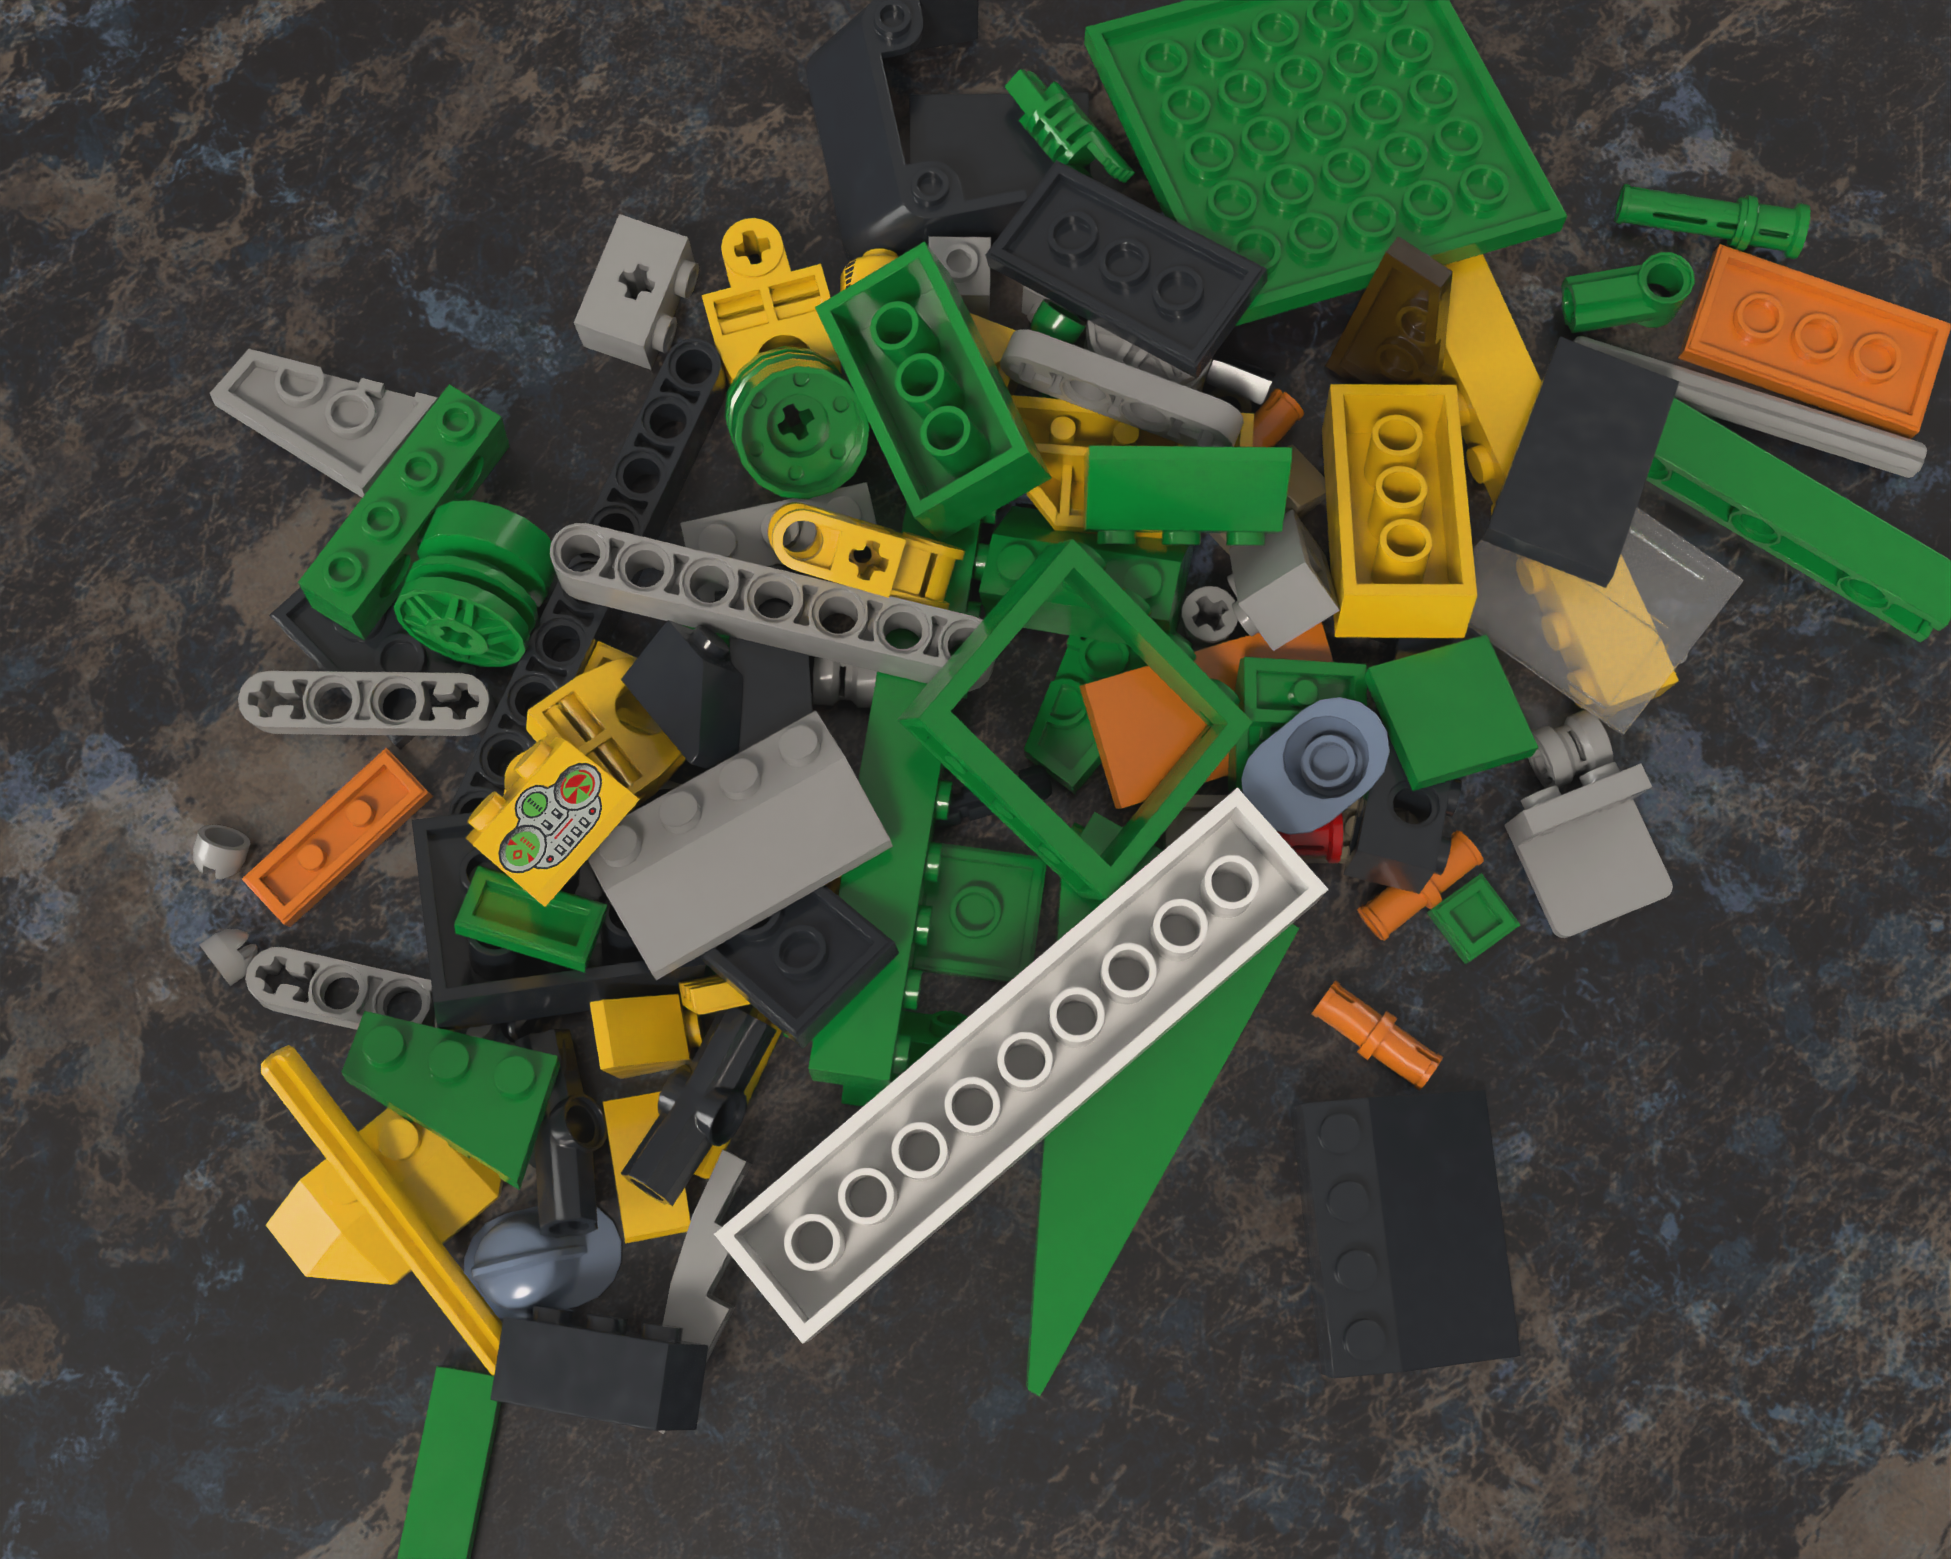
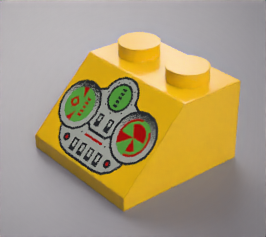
M557 736L549 745L542 739L536 742L523 755L514 768V771L520 775V778L503 797L496 791L488 795L467 821L474 829L466 839L544 907L640 800L567 740Z

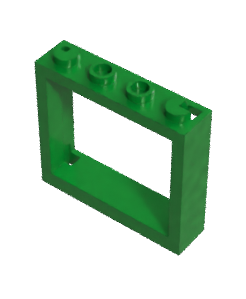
M1070 539L1048 545L897 721L1081 898L1106 900L1120 887L1251 726L1253 721L1238 707L1240 700L1236 693L1223 682L1213 678L1210 679L1194 662L1196 655L1192 648L1179 637L1169 633L1166 634L1150 618L1152 611L1146 601L1135 592L1127 588H1121L1104 571L1106 563L1093 548L1082 542ZM1063 580L1207 724L1205 729L1100 856L951 712Z

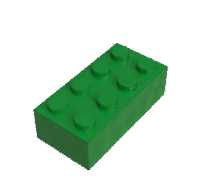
M925 242L815 307L914 518L940 542L1052 478L950 273Z

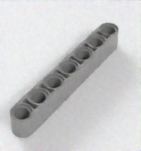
M574 523L565 526L556 533L550 545V557L561 587L569 596L578 600L660 620H670L689 627L696 628L698 625H703L715 633L927 684L951 658L949 650L956 645L963 644L983 621L975 616L892 596L887 598L846 585L587 523ZM592 553L600 557L597 564L590 570L578 572L567 568L570 561L579 554ZM645 568H655L663 573L661 580L650 587H639L631 583L633 576ZM709 583H718L728 590L723 598L713 603L702 602L694 596L701 586ZM772 598L785 600L792 606L787 614L779 618L763 616L758 611V608L763 602ZM840 613L850 616L856 624L848 632L835 634L827 631L821 623L829 615ZM900 628L914 632L920 641L914 647L897 649L891 646L885 640V637L891 631ZM995 660L968 691L980 688L989 680L993 672Z

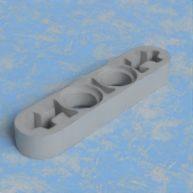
M1017 330L1013 332L1000 361L1003 372L1021 385L1184 446L1234 447L1244 423L1243 416L1239 410L1221 399L1032 330Z
M265 671L248 678L241 687L238 697L239 710L244 718L263 732L272 734L469 736L484 730L489 725L495 712L494 698L488 688L473 675L464 673ZM302 687H306L304 695L301 691ZM275 688V691L287 700H303L306 718L301 719L303 712L294 705L275 706L272 717H268V714L257 706L258 701L268 699L271 689ZM331 688H347L352 695L351 708L347 714L339 719L330 720L323 718L320 713L319 703L324 693ZM398 688L411 689L416 695V706L411 715L402 720L388 719L383 712V703L386 696ZM435 688L433 695L439 702L459 701L461 691L468 690L470 696L479 702L478 707L469 708L466 712V719L459 720V716L451 708L432 707L428 690ZM432 709L435 719L428 721Z
M272 947L261 951L251 960L247 967L245 980L248 990L263 1007L275 1012L357 1030L364 1011L387 1016V1005L390 1000L398 993L411 991L420 995L422 1007L418 1016L410 1022L431 1026L435 1019V1027L437 1028L432 985L429 979L285 947ZM282 965L286 966V970L294 979L310 983L309 1001L304 1003L307 995L298 986L280 984L276 994L273 993L272 988L264 981L267 974L278 975ZM316 970V972H315V974H314V976H313V978H312V971ZM343 977L352 978L358 982L359 994L355 1002L349 1007L332 1009L326 1006L324 1000L325 991L334 980ZM499 1024L472 1027L467 1030L466 1035L493 1041L498 1032ZM451 1030L453 1032L460 1033L459 1030Z

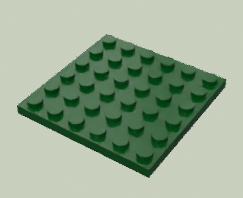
M1185 0L1085 28L1084 45L1164 216L1267 268L1268 281L1235 326L1367 288L1384 254L1398 236L1444 266L1560 232L1566 221V212L1450 0Z

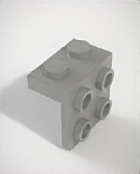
M1616 762L1606 764L1580 776L1579 779L1583 787L1561 795L1557 785L1536 792L1521 800L1524 810L1504 825L1553 933L1560 938L1571 937L1662 900L1672 892V881L1633 800L1652 788L1642 764L1621 772Z

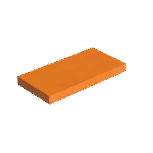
M1719 244L1712 254L1678 359L1911 439L1920 431L1951 330V324Z
M1322 622L1275 651L1271 649L1262 635L1257 633L1254 636L1248 635L1194 652L1196 655L1194 662L1210 679L1213 678L1223 682L1234 692L1240 659L1243 657L1333 662ZM1149 666L1079 686L1116 809H1122L1146 801L1207 726ZM1229 753L1205 782L1228 775Z

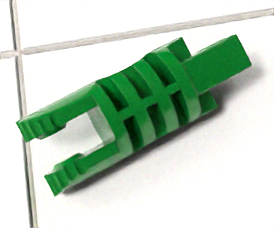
M1020 69L1005 85L1006 90L1025 113L1019 119V122L1054 163L1057 160L1094 179L1085 168L1097 158L1109 175L1123 183H1126L1135 173L1058 82L1054 81L1047 87L1034 72H1026L1024 69Z

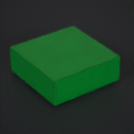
M1482 873L1444 899L1433 909L1426 912L1464 964L1472 961L1520 926V923Z

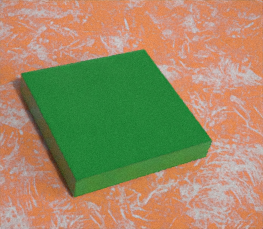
M1487 635L1368 667L1364 675L1365 682L1412 791L1532 757L1538 749L1534 736Z
M943 843L938 882L926 881L922 905L933 906L929 941L927 946L915 945L912 969L1008 984L1034 961L1047 864L1038 856Z

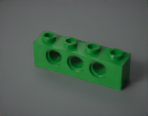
M449 384L298 581L313 609L365 641L377 622L398 597L413 563L419 560L417 551L437 507L451 501H469L510 447L502 416Z

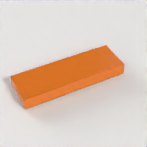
M385 748L248 872L242 880L284 925L291 927L425 805L433 795L388 748Z

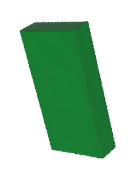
M478 866L455 921V934L585 973L607 915V904L560 890L544 907L507 874Z

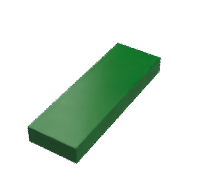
M445 1365L436 1366L397 1559H471L502 1403L490 1400L494 1376L490 1373Z

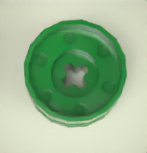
M783 346L759 353L739 369L727 391L724 417L732 443L742 465L758 485L781 497L808 500L835 491L854 475L866 454L869 424L854 390L832 361L811 349ZM790 404H794L795 408L799 411V418L801 420L799 424L792 427L785 420V414L782 410Z
M469 500L451 501L437 507L417 551L419 560L415 561L409 570L405 584L394 605L398 622L414 639L429 649L456 661L481 667H504L519 662L527 649L530 633L539 618L537 608L541 606L547 597L556 574L550 557L552 541L544 531L525 517L500 506Z

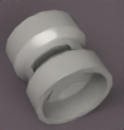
M815 657L812 685L813 705L833 706L839 700L852 701L857 708L871 709L877 671ZM843 666H846L845 684L842 683Z
M1582 710L1567 716L1564 724L1555 729L1550 726H1542L1531 731L1538 749L1528 759L1536 777L1545 788L1557 785L1559 789L1569 785L1574 775L1582 772L1588 773L1613 762V751L1608 735L1600 720L1590 710Z

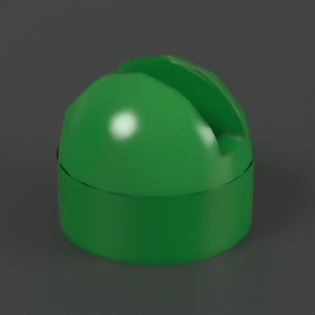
M1043 299L1033 316L1030 327L1032 331L1040 332L1074 345L1086 324L1059 304Z

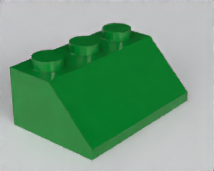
M1089 446L1084 455L1083 532H1097V544L1134 545L1136 544V533H1162V545H1201V533H1226V545L1265 546V534H1276L1282 532L1292 463V447Z
M1018 506L1011 507L992 534L979 588L986 616L1048 545L1074 539L1076 542H1082L1093 548L1106 563L1104 571L1121 588H1127L1135 592L1146 601L1152 611L1150 618L1166 634L1176 635L1194 545H1162V539L1136 537V544L1134 545L1097 544V534L1055 531L1038 509ZM1064 580L1023 626L1026 629L1127 644Z

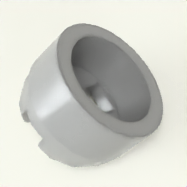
M221 825L203 826L198 830L193 847V861L202 874H206L210 869L216 870V879L231 877L239 872L243 866L250 847V840L242 832Z
M225 929L215 933L199 944L230 986L246 976L247 967L258 954L256 944H250L237 950L249 937L247 932L239 929Z

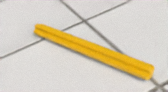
M287 1045L276 1050L261 1063V1074L490 1374L494 1376L503 1323L296 1049Z

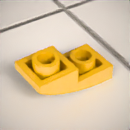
M660 1092L603 1102L625 1244L684 1233L688 1231L691 1222L685 1188L673 1206L664 1205L628 1182L621 1174L659 1116L657 1105Z

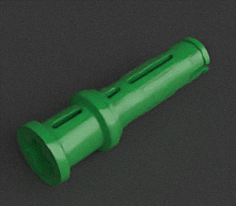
M1623 184L1617 199L1614 221L1618 224L1628 223L1674 232L1727 239L1729 246L1739 251H1744L1748 246L1783 251L1785 258L1796 259L1802 251L1806 240L1811 210L1810 205L1803 203L1796 204L1794 208L1759 203L1758 197L1752 195L1739 197L1736 202H1729Z

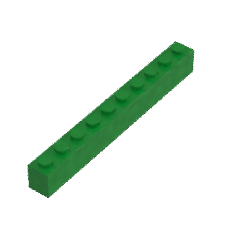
M906 504L901 533H913L939 541L914 518L908 504ZM998 509L941 541L965 550L963 560L956 559L944 601L949 603L948 610L975 616L979 619L981 617L982 602L971 600L975 580H982L990 544L981 543L984 523H996ZM900 628L891 631L885 637V640L897 649L914 647L920 641L914 632ZM962 644L956 645L949 650L951 657ZM877 672L858 781L889 836L893 847L843 874L838 896L894 941L899 954L813 1038L808 1067L813 1081L880 1091L893 1082L894 1074L901 1075L909 1066L912 1035L901 1034L905 1008L913 1010L918 1008L923 970L912 969L915 945L927 946L929 941L933 906L922 905L926 881L938 882L943 843L932 842L936 819L948 820L953 790L952 781L942 780L944 765L897 721L926 687L927 683ZM969 691L962 698L967 699Z

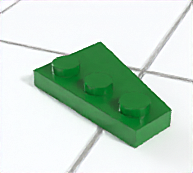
M1176 632L1175 636L1186 642L1193 650V644ZM1069 635L1066 643L1067 650L1055 680L1051 681L1024 747V753L1027 759L1035 765L1043 766L1047 770L1048 775L1073 794H1076L1102 763L1079 686L1148 665L1128 644Z
M364 1011L342 1069V1074L346 1082L408 1121L417 1122L447 1141L451 1148L469 1159L472 1157L498 1173L502 1180L520 1190L561 1065L556 1055Z

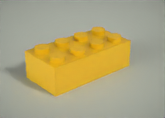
M1330 384L1322 427L1330 568L1340 611L1333 615L1335 637L1464 638L1477 599V586L1457 385Z

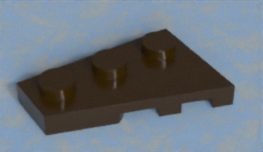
M1398 236L1384 254L1325 366L1352 384L1441 385L1453 271Z

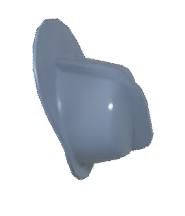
M1342 697L1319 700L1302 710L1292 720L1261 743L1248 758L1241 778L1243 794L1276 831L1289 835L1313 832L1330 823L1360 799L1385 772L1390 753L1387 731L1377 714L1359 701Z
M538 1206L506 1213L485 1223L470 1242L464 1257V1273L497 1317L501 1319L504 1317L531 1318L533 1306L569 1309L598 1298L613 1283L621 1264L622 1241L614 1222L599 1208H597L598 1229L582 1236H565L561 1238L540 1235Z

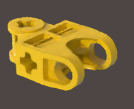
M757 218L743 219L733 224L725 233L721 245L722 256L731 288L702 295L715 346L730 385L739 369L759 353L783 346L811 349L832 361L842 374L841 362L815 309L816 306L831 298L821 264L791 271L781 235L772 224ZM759 254L762 262L751 265L748 257Z
M791 502L779 507L771 516L767 527L768 540L775 554L784 565L793 570L887 598L892 596L946 610L949 608V603L944 601L956 559L963 560L965 550L944 542L913 533H899L891 528L801 502ZM797 521L812 522L815 525L816 533L810 546L800 551L784 547L783 536L786 529L792 523ZM867 546L871 550V558H862L860 562H857L854 558V551L863 550Z
M623 657L578 675L528 709L526 730L536 742L542 739L548 745L556 736L567 740L640 799L629 811L631 812L656 794L687 759L663 730L652 735H640L631 732L619 721L616 712L623 705L621 698L630 692L621 681V678L635 662L632 657ZM528 750L517 755L508 765L504 779V794L520 778V775L514 771V768Z

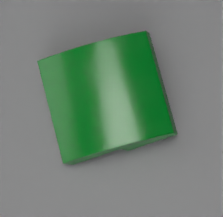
M1257 657L1241 658L1235 693L1240 700L1238 707L1253 723L1229 751L1228 792L1232 793L1238 788L1243 793L1241 778L1248 758L1261 743L1305 708L1319 700L1337 697L1359 701L1367 707V684L1364 679L1367 671L1366 664Z

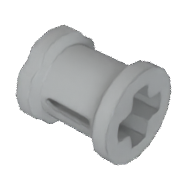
M1205 586L1195 589L1187 596L1182 606L1176 632L1193 644L1194 652L1228 642L1229 635L1232 634L1238 622L1232 609V603L1235 602V599L1227 591L1219 587ZM1198 613L1206 620L1216 617L1219 620L1216 630L1213 631L1212 627L1208 624L1197 627L1195 621Z

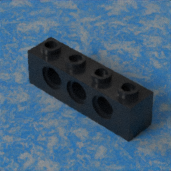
M1394 638L1388 650L1386 662L1469 639ZM1376 709V714H1377V716L1379 717L1380 721H1381L1382 724H1383V721H1382V719H1381V717H1380V714H1379L1378 710ZM1388 735L1390 753L1385 772L1375 785L1358 799L1343 875L1420 894L1433 874L1442 875L1445 870L1451 849V837L1442 835L1445 816L1452 817L1456 810L1461 793L1462 780L1453 779L1412 791ZM1393 808H1404L1411 811L1416 816L1419 824L1404 822L1396 815Z

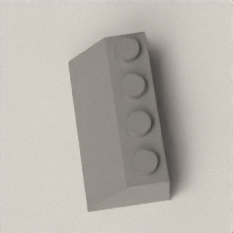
M814 711L626 815L591 854L588 861L642 958L657 980L893 847L846 757L817 711Z

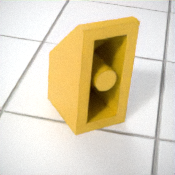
M679 994L590 1002L600 1069L619 1079L675 1069L684 1064L690 1065L695 1056L694 1048L700 1047L704 1039L700 1015L683 1006Z

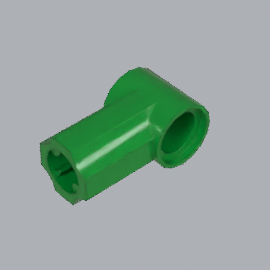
M1660 252L1650 256L1642 265L1565 277L1561 285V307L1565 325L1569 326L1572 333L1637 323L1647 328H1659L1667 325L1676 317L1695 284L1694 271L1690 263L1682 256L1672 252ZM1648 284L1663 286L1669 291L1671 297L1655 295L1649 289Z

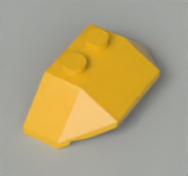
M1011 395L1052 477L1050 480L1027 492L1026 495L1055 531L1097 534V532H1083L1084 455L1089 446H1184L1061 399ZM1241 413L1244 423L1234 447H1253L1254 414ZM1136 533V537L1162 539V533Z
M389 1108L358 1132L442 1244L446 1243L501 1197L503 1180L499 1177L498 1173L472 1157L470 1159L451 1148L444 1139L417 1122L408 1121ZM327 1159L299 1180L266 1224L306 1277L395 1285L412 1271Z

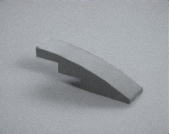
M722 1150L692 1215L670 1284L663 1325L683 1328L682 1341L708 1345L706 1363L735 1309L734 1306L713 1295L732 1259L730 1253L714 1233L724 1226L721 1222L752 1165L726 1150Z

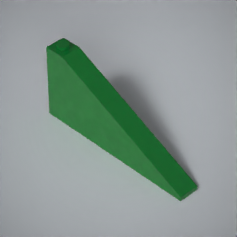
M1096 812L1093 813L1086 827L1076 822L1071 827L1099 856L1123 829ZM1153 845L1120 887L1163 852V850ZM1061 877L1059 879L1055 943L1105 901L1081 898ZM1291 924L1042 1140L1026 1379L1027 1389L1040 1397L1297 934L1299 927Z

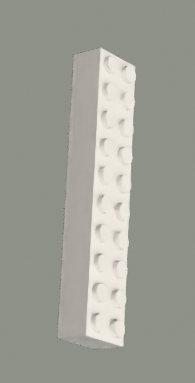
M1236 788L721 1227L714 1235L801 1343L804 1344L812 1340L1315 905L1327 892L1328 888L1246 796Z

